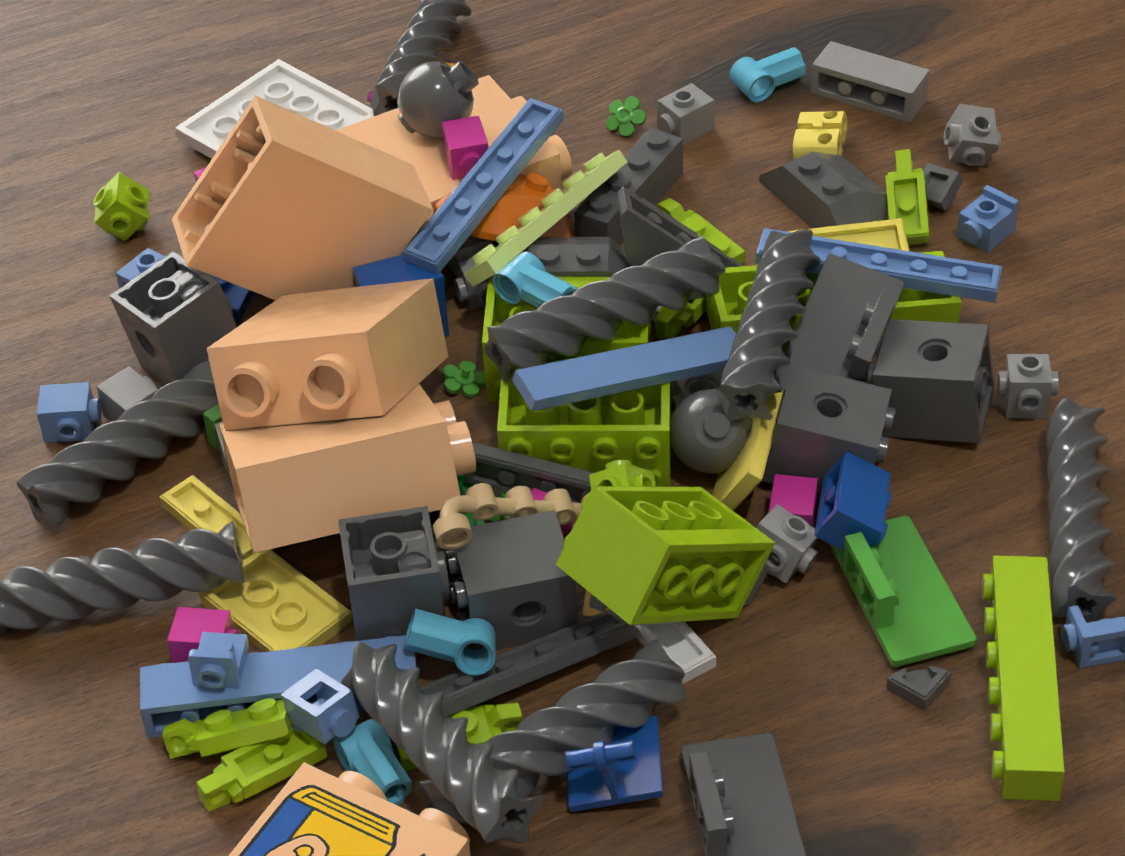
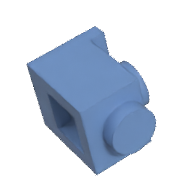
M986 185L983 188L982 195L959 213L957 237L989 253L1016 230L1019 200Z
M317 668L281 694L292 729L297 732L302 729L323 744H326L335 736L342 738L349 735L355 727L356 720L360 718L352 690ZM316 694L317 701L315 703L310 704L306 701L312 695Z

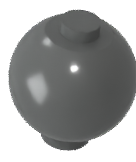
M461 60L452 67L440 61L426 62L416 66L404 77L399 87L398 107L401 114L398 117L400 122L410 133L416 131L425 137L442 138L441 122L470 117L474 105L472 89L479 84L477 77Z
M708 389L695 392L686 397L673 412L670 420V443L679 460L692 470L705 474L725 472L741 453L752 428L751 416H746L735 421L727 419L722 406L720 390Z

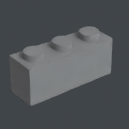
M830 41L812 64L811 93L910 123L928 99L930 70Z

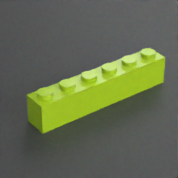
M993 556L991 574L983 573L982 599L990 600L991 607H985L984 634H992L993 642H987L986 669H994L995 677H989L988 705L997 706V713H991L990 741L999 742V751H993L992 778L1001 780L1002 799L1060 801L1065 771L1047 557Z

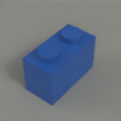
M845 451L823 476L814 536L844 551L845 536L862 532L869 547L872 545L878 546L885 537L888 524L884 521L886 509L891 501V493L888 492L890 473Z

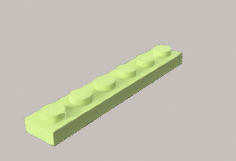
M617 150L607 157L601 152L583 165L586 169L584 174L579 170L562 182L565 190L561 191L560 188H557L540 201L544 206L541 210L536 206L521 216L518 221L522 226L517 229L513 225L495 238L499 243L498 246L494 248L490 244L474 255L472 259L476 264L464 273L472 287L500 271L623 167L628 161L621 151Z

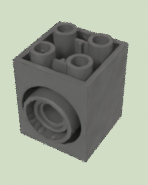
M174 251L110 295V299L140 366L164 384L183 379L192 368L209 360L207 348L237 328L232 316V307L222 291L220 283L208 274L186 266L184 258Z
M889 319L885 335L882 336L876 348L877 362L876 364L871 363L868 370V384L892 389L888 407L896 408L890 433L882 432V436L980 443L994 390L989 325Z
M792 365L763 481L773 484L775 474L818 478L817 495L821 496L823 476L845 451L873 465L875 461L883 463L890 438L882 436V432L890 433L896 408L888 407L892 389Z
M427 506L338 520L356 641L406 635L415 608L444 616L443 603L450 602L451 600L444 549L440 548L437 541L433 539Z
M555 510L471 526L473 536L466 545L457 549L445 550L449 575L455 576V579L449 580L451 601L453 606L457 605L458 609H462V611L457 612V620L464 622L467 619L480 618L489 622L494 627L496 633V650L524 645L578 622L576 581L555 565L563 550L564 542ZM479 643L471 644L473 650H479L484 648V646Z

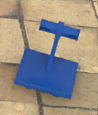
M651 716L644 726L638 728L618 726L611 744L606 745L603 740L594 742L591 748L566 751V760L569 768L568 797L571 812L664 796L660 731L657 716Z

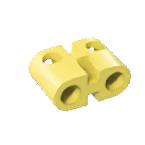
M800 112L797 123L798 129H796L793 139L794 160L811 152L842 156V145L845 143L847 134L846 112Z

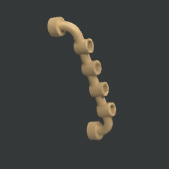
M479 483L470 487L466 495L454 496L443 504L440 518L433 525V531L438 546L442 549L452 550L466 545L473 536L468 518L461 513H470L474 519L484 521L496 515L517 518L555 510L559 524L565 525L572 520H577L581 512L582 502L587 495L582 498L581 503H574L571 501L566 489H554L548 492L543 500H534L529 487L517 486L510 489L506 493L505 498H499L494 496L491 485Z

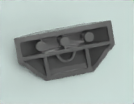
M811 152L759 175V181L812 228L885 220L888 204L887 193L841 155Z
M625 187L618 191L622 238L626 261L630 267L643 265L658 254L677 251L686 243L702 237L638 194L629 191ZM707 241L712 254L724 264L725 268L743 266ZM693 291L689 300L706 298V294Z
M539 237L522 251L535 255L544 265L546 272L555 277H611L620 270L630 267L626 261L625 250L612 237Z

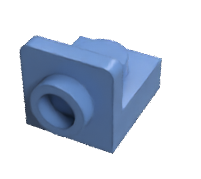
M1078 605L1068 607L1066 624L1062 625L1060 629L1061 640L1064 649L1067 652L1072 651L1079 668L1125 660V616L1086 623Z
M202 632L198 650H190L188 656L193 685L213 689L220 687L239 688L249 650L247 634Z

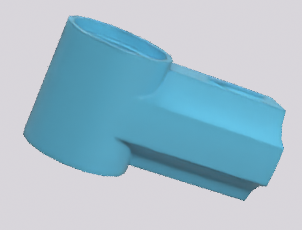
M793 47L759 61H755L752 57H743L732 66L729 78L752 102L758 103L766 100L772 94L775 87L804 76L806 74V64L802 59L801 52Z
M529 252L520 253L497 272L492 280L495 291L507 303L517 304L524 300L537 308L550 299L572 295L578 290L577 287L546 272L542 262Z
M415 608L408 625L404 649L454 662L462 672L477 676L485 674L495 663L496 633L494 627L489 622L480 618H471L463 622ZM472 643H479L484 648L471 650L466 646Z
M373 718L355 726L346 737L340 738L335 736L332 739L336 754L345 771L358 772L372 780L383 791L387 801L398 806L413 791L410 778L393 754L392 745L383 726L373 720Z

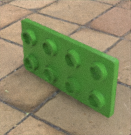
M905 515L885 520L884 522L888 524L887 532L881 543L876 547L873 545L869 547L862 532L845 536L844 551L829 544L893 667H899L976 645V636L909 516Z

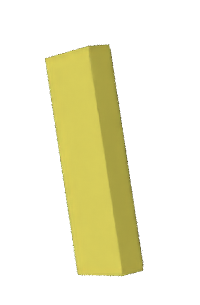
M191 475L159 496L161 506L189 530L200 528L218 533L225 525L233 521L243 561L254 554L240 513L194 475Z

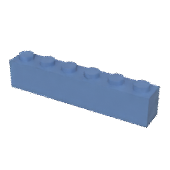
M406 635L353 642L345 641L336 644L297 647L270 652H254L247 654L239 688L220 687L213 689L194 686L188 661L140 667V711L147 738L162 737L165 726L184 718L191 722H195L198 719L202 721L210 714L219 710L235 712L249 708L255 702L263 699L281 700L282 693L316 668L341 683L352 668L354 648L359 642H363L374 649L396 644V666L402 669L417 668L415 652L404 649ZM316 694L312 695L306 701L310 704L315 703L317 701ZM354 698L358 713L366 712L360 701Z

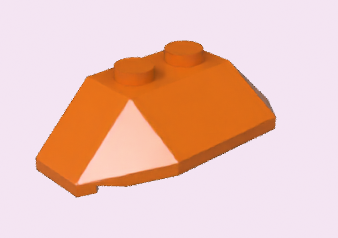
M536 173L518 175L471 235L476 238L496 241L495 238L509 227L515 225L518 229L522 226L518 219L536 206L541 210L544 206L540 201L554 191L549 185L548 180ZM453 191L433 204V214H435ZM569 213L563 216L540 237H575V227Z

